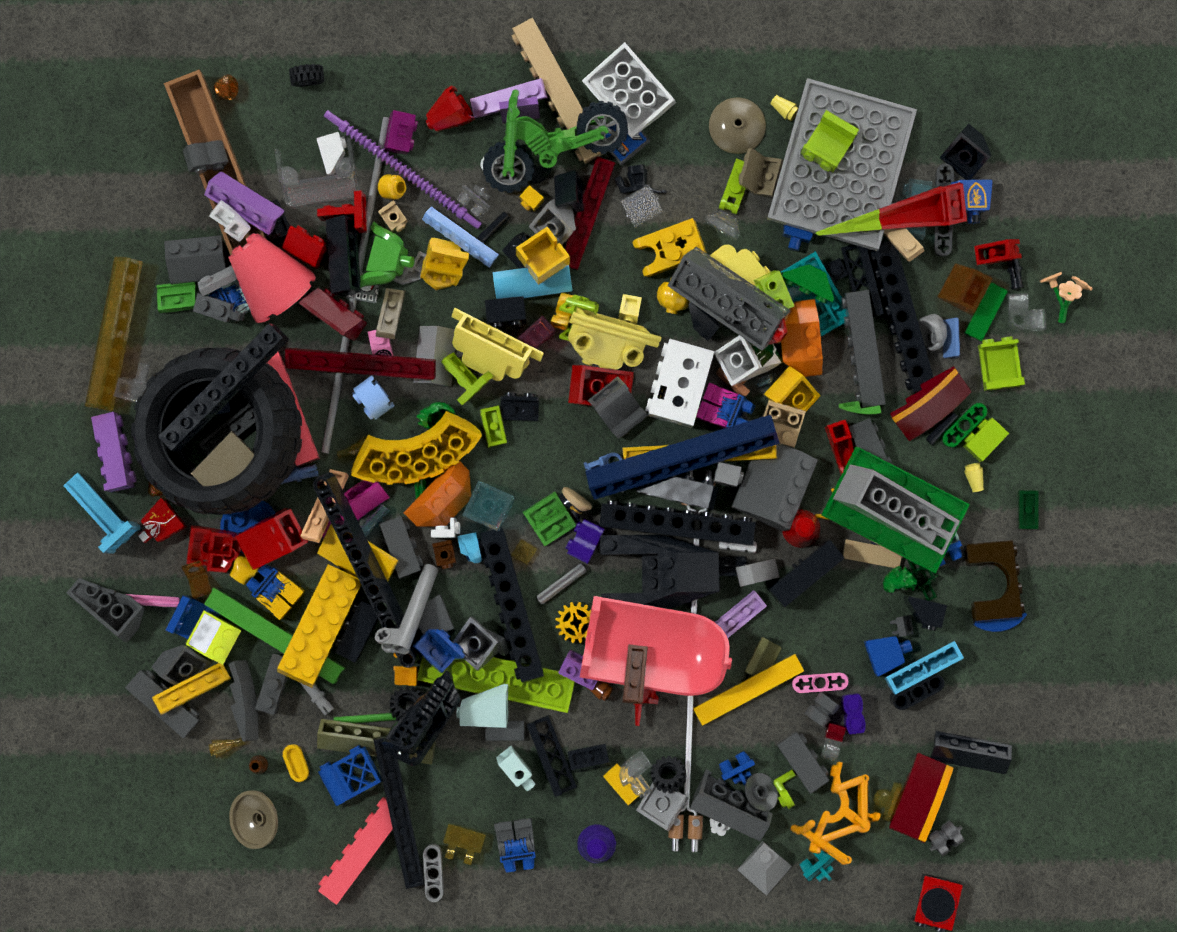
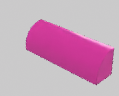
M365 480L360 481L344 493L357 520L390 498L379 482L373 483ZM329 520V522H328V524H327V527H326V529H325V531H324V533H323V536H322L323 538L325 537V535H326V533H327V531H328V529H329V527H330V525H331L330 520Z

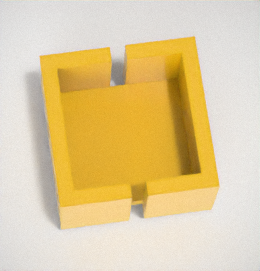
M548 227L516 247V256L524 267L528 268V272L538 285L570 264L569 254L560 243L557 244V238Z

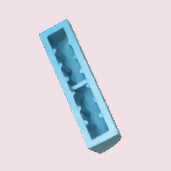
M569 265L539 285L528 272V268L493 272L496 299L520 296L528 298L572 291Z
M953 641L885 677V680L892 692L897 694L962 660L964 657L956 642Z

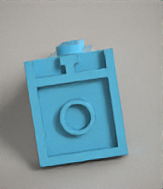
M78 472L63 485L107 533L100 541L102 544L98 547L103 553L114 554L117 548L126 543L137 530L142 528L137 522L122 521Z

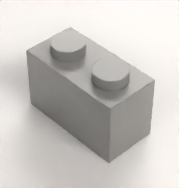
M718 462L713 482L736 488L738 484L742 483L744 472H740L741 467Z

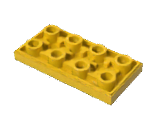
M331 524L317 554L357 577ZM368 541L387 581H389L398 559Z

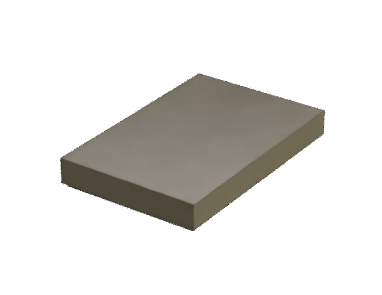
M231 431L191 474L202 486L222 484L239 475L251 462L254 452L234 431Z

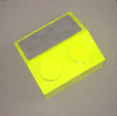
M203 610L186 645L223 665L241 630L236 625Z

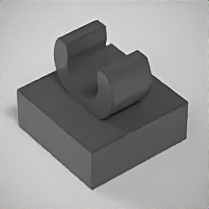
M910 615L897 617L896 620L890 621V624H897L898 627L897 631L892 632L893 635L899 634V637L914 634Z

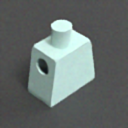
M512 746L496 757L498 765L516 787L522 785L526 791H529L535 786L534 781L530 778L532 776L531 770Z

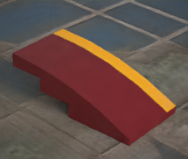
M955 366L920 385L922 390L906 398V405L890 413L892 419L908 441L941 421L971 393L970 388Z
M917 753L904 788L898 798L889 829L925 843L954 768Z

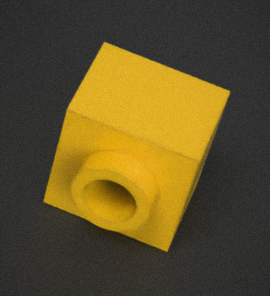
M530 185L519 196L522 201L520 204L528 211L530 209L535 211L544 201V197Z

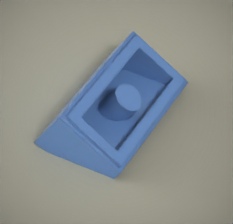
M959 319L943 320L947 328V338L943 344V358H957L960 355Z

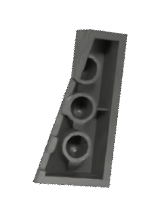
M706 769L693 796L690 809L761 841L770 827L773 814L769 811L755 809L744 798L742 792L737 789L733 791L725 785L726 782L721 778L717 780L710 776L712 772Z

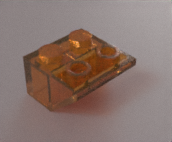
M955 263L937 297L972 315L976 311L993 278L976 269Z

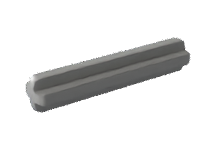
M582 564L577 565L537 595L538 601L541 604L547 602L586 572L585 567Z

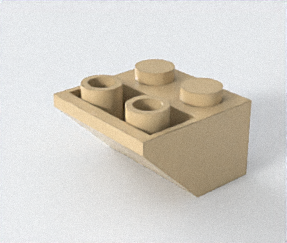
M768 400L763 417L772 416L780 444L795 448L806 411Z

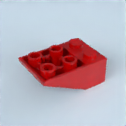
M284 508L235 536L252 570L308 543L307 540L302 539L300 536L302 529L291 508Z

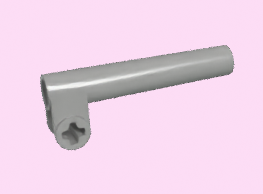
M430 564L424 565L399 629L381 628L376 632L375 640L382 645L381 647L384 652L408 654L438 573V569Z

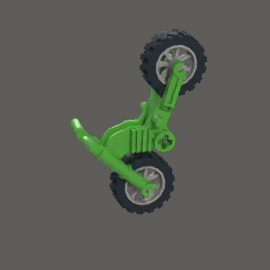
M515 89L509 98L506 132L503 139L505 141L503 143L497 142L494 147L491 146L488 149L483 160V174L487 183H490L492 188H497L500 192L507 191V193H512L515 190L516 192L520 191L523 186L525 188L528 185V181H531L533 177L534 161L531 152L527 151L523 144L520 145L517 139L523 140L535 155H539V162L543 167L551 168L556 164L559 153L583 145L587 150L590 149L593 153L601 152V154H606L609 151L610 153L614 152L616 148L619 149L622 146V142H625L628 134L626 115L618 105L615 106L612 102L590 103V106L583 108L582 113L578 116L577 126L567 130L556 128L555 132H547L541 123L539 124L530 117L523 116L517 118L520 114L517 108L519 91ZM607 117H610L613 121L607 123ZM615 124H616V126H617V127H616V131H613V130H611V129L608 128V127L613 126V125H615ZM607 133L612 134V135H611L610 137H608V138H606V136H605ZM500 159L502 164H495V162ZM522 164L523 167L522 170H519L515 166ZM495 169H502V171L498 174Z

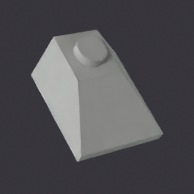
M554 198L546 204L529 225V228L537 234L548 227L557 238V244L563 245L576 230L573 209L569 205L557 208Z
M762 841L737 870L767 896L792 866Z

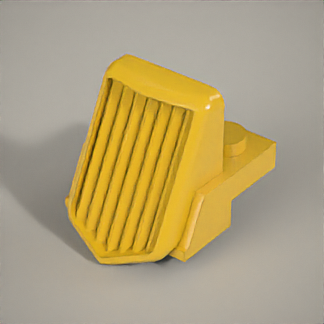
M431 238L428 243L426 257L423 260L420 278H423L435 290L448 288L452 285L457 286L462 277L463 268L469 260V253L462 252L461 247L454 242Z

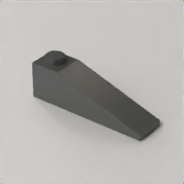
M80 578L66 592L114 635L126 643L140 628L144 607L129 595L121 594Z

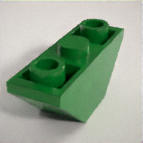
M810 264L781 272L785 284L791 287L793 284L800 287L799 291L806 295L810 293L816 295L815 299L824 304L826 302H833L834 297L825 272Z

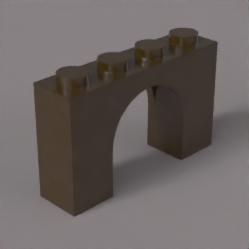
M1013 540L966 544L964 546L966 566L994 565L1004 573L1007 581L1006 591L1001 598L971 603L973 623L1020 619L1022 614L1025 613L1024 603L1020 601L1022 585L1018 583L1017 576L1020 575L1019 564L1015 562L1017 546L1013 545Z

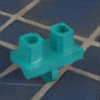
M822 849L820 854L813 853L819 860L816 864L812 865L808 859L800 863V867L804 872L803 875L808 881H811L816 875H818L816 878L819 882L825 877L828 881L832 879L828 874L834 869L831 865L827 866L835 859Z

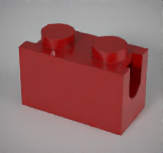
M1006 239L974 246L977 265H989L1022 258L1017 244H1020L1019 239ZM988 250L989 259L984 258V251Z

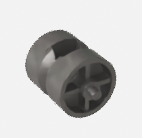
M949 820L941 826L940 831L935 830L928 835L932 843V847L929 848L931 852L935 849L943 857L951 851L952 846L957 847L965 840L960 834V830L963 829L961 825L957 828Z

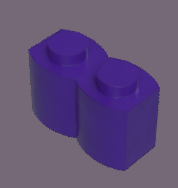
M585 519L583 522L579 521L574 530L577 533L574 540L570 538L565 548L568 550L567 554L588 564L600 541V535H603L605 529Z
M858 693L844 694L841 699V705L845 713L844 727H846V731L849 734L864 733L866 724L862 715L863 701Z

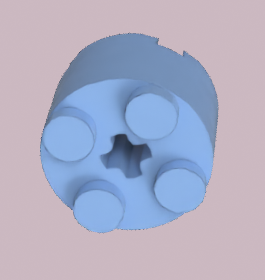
M372 375L353 388L354 392L352 393L358 404H364V412L370 420L373 418L378 419L395 406L393 402L388 403L390 401L388 395L377 380L373 382L374 377Z

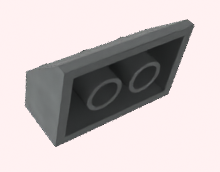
M222 235L164 241L165 260L171 285L199 282L203 277L211 276L227 268L226 244Z

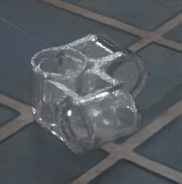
M1027 293L1007 294L1006 300L1009 302V306H1007L1008 323L1013 330L1042 331L1047 329L1046 310H1028L1029 299ZM1014 317H1020L1023 321L1022 325L1016 324Z

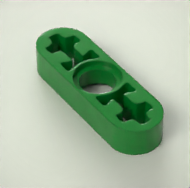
M982 403L972 405L943 434V444L949 448L957 446L986 417V406ZM974 408H982V416L978 415L973 420L966 416L968 413L972 416L975 413ZM962 420H967L970 424L967 431H963L959 427V423ZM956 427V430L959 433L963 434V436L960 437V435L958 434L954 438V440L956 441L955 443H948L947 435H953L956 432L955 430H953V428Z

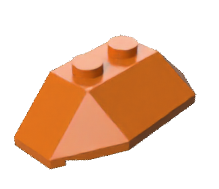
M815 299L795 301L794 307L790 308L784 317L788 333L781 342L783 362L801 373L804 377L822 375V346Z
M460 460L456 465H452L444 470L409 506L404 514L416 526H446L450 522V518H454L471 500L469 470Z

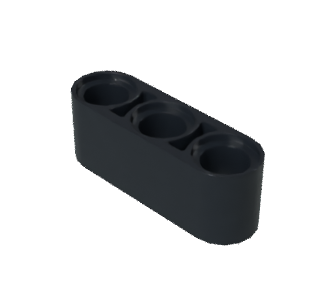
M935 673L897 694L892 692L890 703L898 710H905L941 691L944 688V679ZM938 678L937 685L930 686L931 679ZM921 687L920 694L913 695L914 688ZM904 696L903 703L896 704L897 697Z

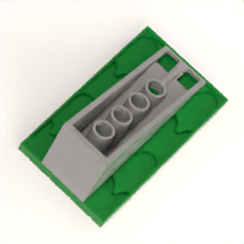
M855 447L821 516L926 570L936 573L970 504L859 447Z

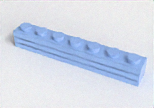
M432 206L425 212L422 220L426 224H429L484 265L490 268L496 261L498 253Z

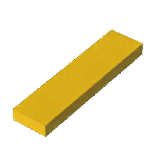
M217 663L153 696L152 700L160 715H163L230 680L231 677L225 666Z

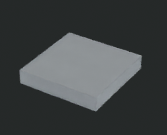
M652 783L636 811L669 831L687 802L688 797L675 790L670 794L669 791L663 793L662 790H657V787Z

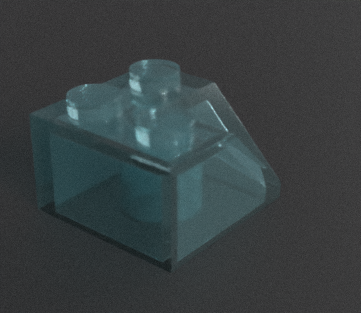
M478 480L463 516L498 531L508 516L515 497Z

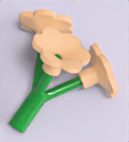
M1062 272L1040 280V283L1048 282L1050 287L1054 289L1061 306L1058 322L1066 323L1068 306L1071 302L1081 298V291L1083 289L1092 291L1093 288L1078 277L1072 276L1071 279L1076 282V285L1072 281H1067L1066 283H1061L1058 290L1056 279L1062 274Z

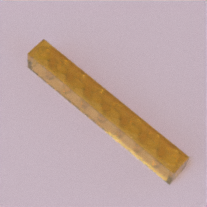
M114 257L85 407L105 411L114 410L143 264L142 261L128 257Z

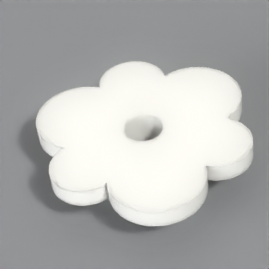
M713 819L709 820L712 833L724 836L726 830L730 829V827L724 824L718 826L720 822Z

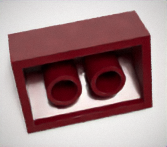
M320 288L315 289L299 302L300 305L341 335L353 341L357 339L367 325V322L363 320V314L357 310L352 312L348 309L349 304L342 299L339 301L334 299L335 295L331 294V291L326 288L324 291Z

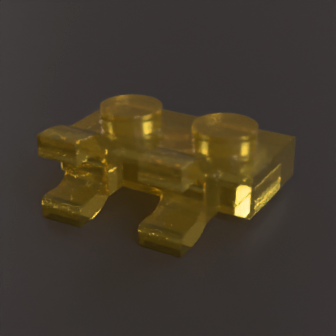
M448 824L443 843L449 844L445 858L452 860L456 847L467 849L463 863L471 865L474 853H481L486 834Z

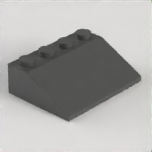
M777 444V459L750 460L732 507L779 531H785L791 528L818 460L799 450Z

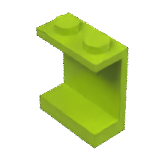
M826 110L810 139L804 144L800 154L806 160L819 164L823 170L834 173L857 136L859 129Z

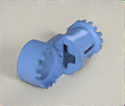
M610 453L599 457V460L590 463L585 462L584 466L585 469L590 470L609 464L608 461L613 456L619 458V461L622 458L617 453Z

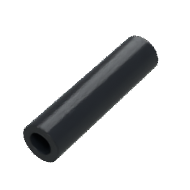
M503 212L477 239L484 244L510 217Z
M951 412L926 438V441L933 446L959 417L954 412Z

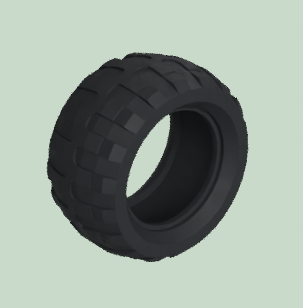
M223 347L200 348L186 355L174 358L165 364L160 372L155 373L148 380L143 395L138 397L134 410L137 411L135 423L131 424V437H134L136 449L134 454L136 460L143 467L145 477L172 503L193 512L223 515L242 512L255 507L261 501L271 497L279 489L280 484L289 477L295 467L294 462L297 453L301 450L300 426H302V418L295 403L296 399L288 384L282 380L279 373L268 363L239 390L250 404L256 421V439L252 449L254 457L239 475L222 484L202 486L191 474L196 468L188 460L183 448L180 451H171L158 437L190 402L241 352L239 350Z

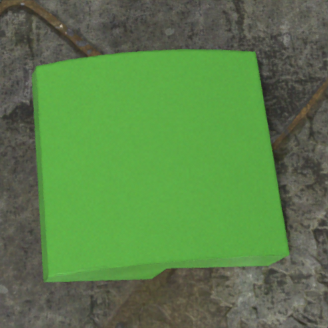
M556 492L548 495L523 512L544 546L576 527L574 520Z

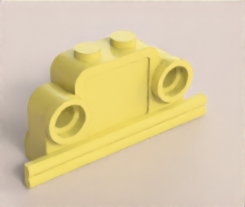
M723 245L709 257H706L714 268L731 279L742 281L753 290H755L754 280L771 272L766 266H761L758 262L760 258L754 251L750 252L747 249H742L736 253L735 248L731 245Z
M578 307L576 312H573L569 321L573 324L568 335L569 342L581 356L582 362L589 366L596 364L600 368L614 370L621 368L623 363L629 367L638 366L644 358L643 350L645 346L649 345L657 348L661 341L660 336L650 334L644 326L598 313L595 315L594 312Z
M454 308L451 317L457 319L459 323L455 327L452 344L456 350L463 352L462 362L467 367L481 374L489 371L494 376L493 380L501 381L505 374L514 379L519 378L528 367L530 357L539 362L542 360L543 352Z

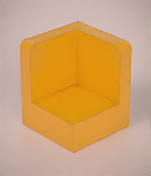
M393 666V670H395V685H418V666H412L411 668Z

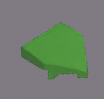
M859 401L839 404V408L852 413H881L879 405L860 408Z

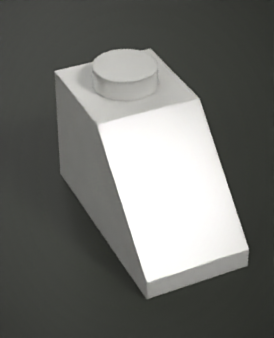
M339 132L316 138L329 178L333 177L346 154L344 148L347 147L345 137H341Z

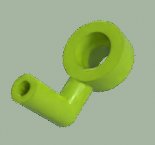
M793 770L781 775L773 782L780 794L778 797L779 802L783 808L787 806L788 809L795 806L783 783L796 776Z

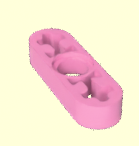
M840 672L799 675L792 681V687L798 693L843 690L848 685L847 676ZM827 676H831L830 680H836L837 676H840L845 682L841 683V687L833 683L831 684L832 688H828L829 680ZM812 677L811 685L813 689L809 690L810 686L807 685L803 686V689L800 690L795 685L799 682V679H802L803 682H809L808 678ZM822 677L825 679V686L823 688L815 686L816 678Z

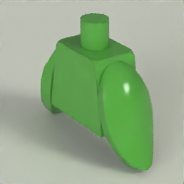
M373 221L370 228L376 236L366 269L367 273L360 276L361 288L387 284L393 281L396 276H401L404 267L412 268L415 262L414 257L407 256L408 250L404 248L402 239L392 231L379 226L375 221Z

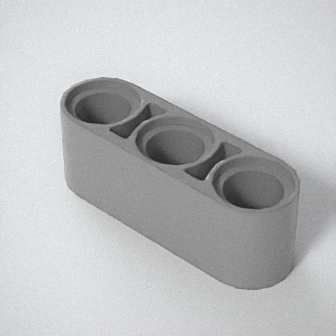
M776 559L736 567L740 587L780 577Z
M432 843L423 852L425 895L429 901L437 902L444 894L442 850L439 845ZM428 849H436L438 856L435 858L429 857ZM436 868L439 876L431 877L429 869ZM433 887L438 888L440 895L433 897L430 894V889Z

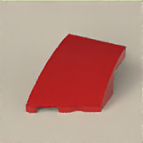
M191 525L186 563L206 565L207 571L226 573L242 550L235 538L238 533Z

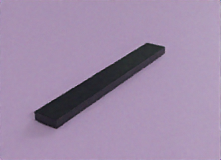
M386 736L373 738L404 883L406 889L425 885L398 759L384 749L382 742Z

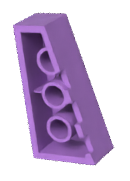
M110 412L91 417L95 440L97 443H100V446L97 448L98 457L104 464L100 468L101 475L107 481L106 484H103L104 491L116 492L135 487L136 475L130 469L132 458L130 453L126 452L125 445H128L126 435L122 434L123 420L121 415L118 416V413Z

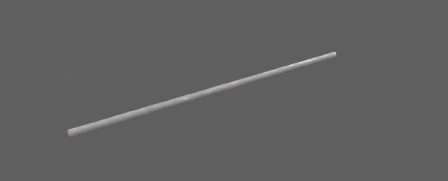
M383 117L378 142L380 149H384L389 124L388 117ZM377 155L366 207L367 233L361 234L358 250L360 273L363 271L382 168V159H378ZM353 294L352 299H349L350 306L348 309L352 312L356 309V294ZM345 336L342 337L340 352H348L350 339ZM336 372L322 453L329 454L344 374Z

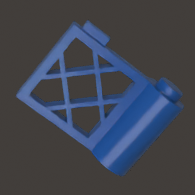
M358 745L349 750L350 755L333 764L329 761L320 766L321 771L318 773L336 806L382 782L381 775L365 746L361 748ZM362 753L365 759L364 765L356 763L357 755ZM344 762L351 765L349 773L344 772L340 764ZM354 767L363 769L361 778L353 775ZM367 771L373 774L376 779L374 782L365 780ZM352 779L360 782L359 789L355 792L351 786Z

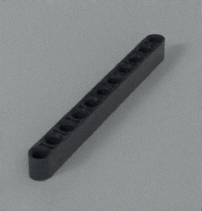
M330 472L324 473L314 480V490L382 628L399 629L404 614L336 476ZM415 636L408 654L395 653L403 667L411 668L422 658V655L413 647L417 642Z

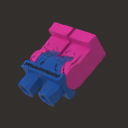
M709 383L703 397L706 402H701L696 417L701 421L728 428L748 422L742 419L741 416L743 412L752 414L755 405L742 395Z

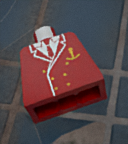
M160 498L142 518L141 523L146 528L138 536L144 543H147L153 537L157 542H162L185 529L187 525L165 498Z

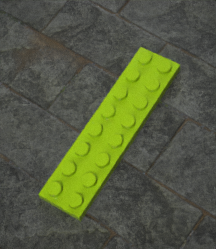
M422 656L417 680L433 684L436 678L441 677L443 673H440ZM493 657L479 671L473 668L464 658L454 659L443 671L444 673L447 670L452 674L455 689L481 693L497 686L508 684V700L568 713L575 683L560 675L559 671L543 668L545 677L522 683L521 679L517 680L515 675L516 662ZM521 663L524 667L529 666L528 664Z

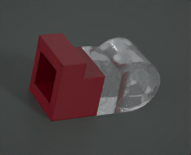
M833 723L827 724L821 758L832 761L837 760L846 727Z

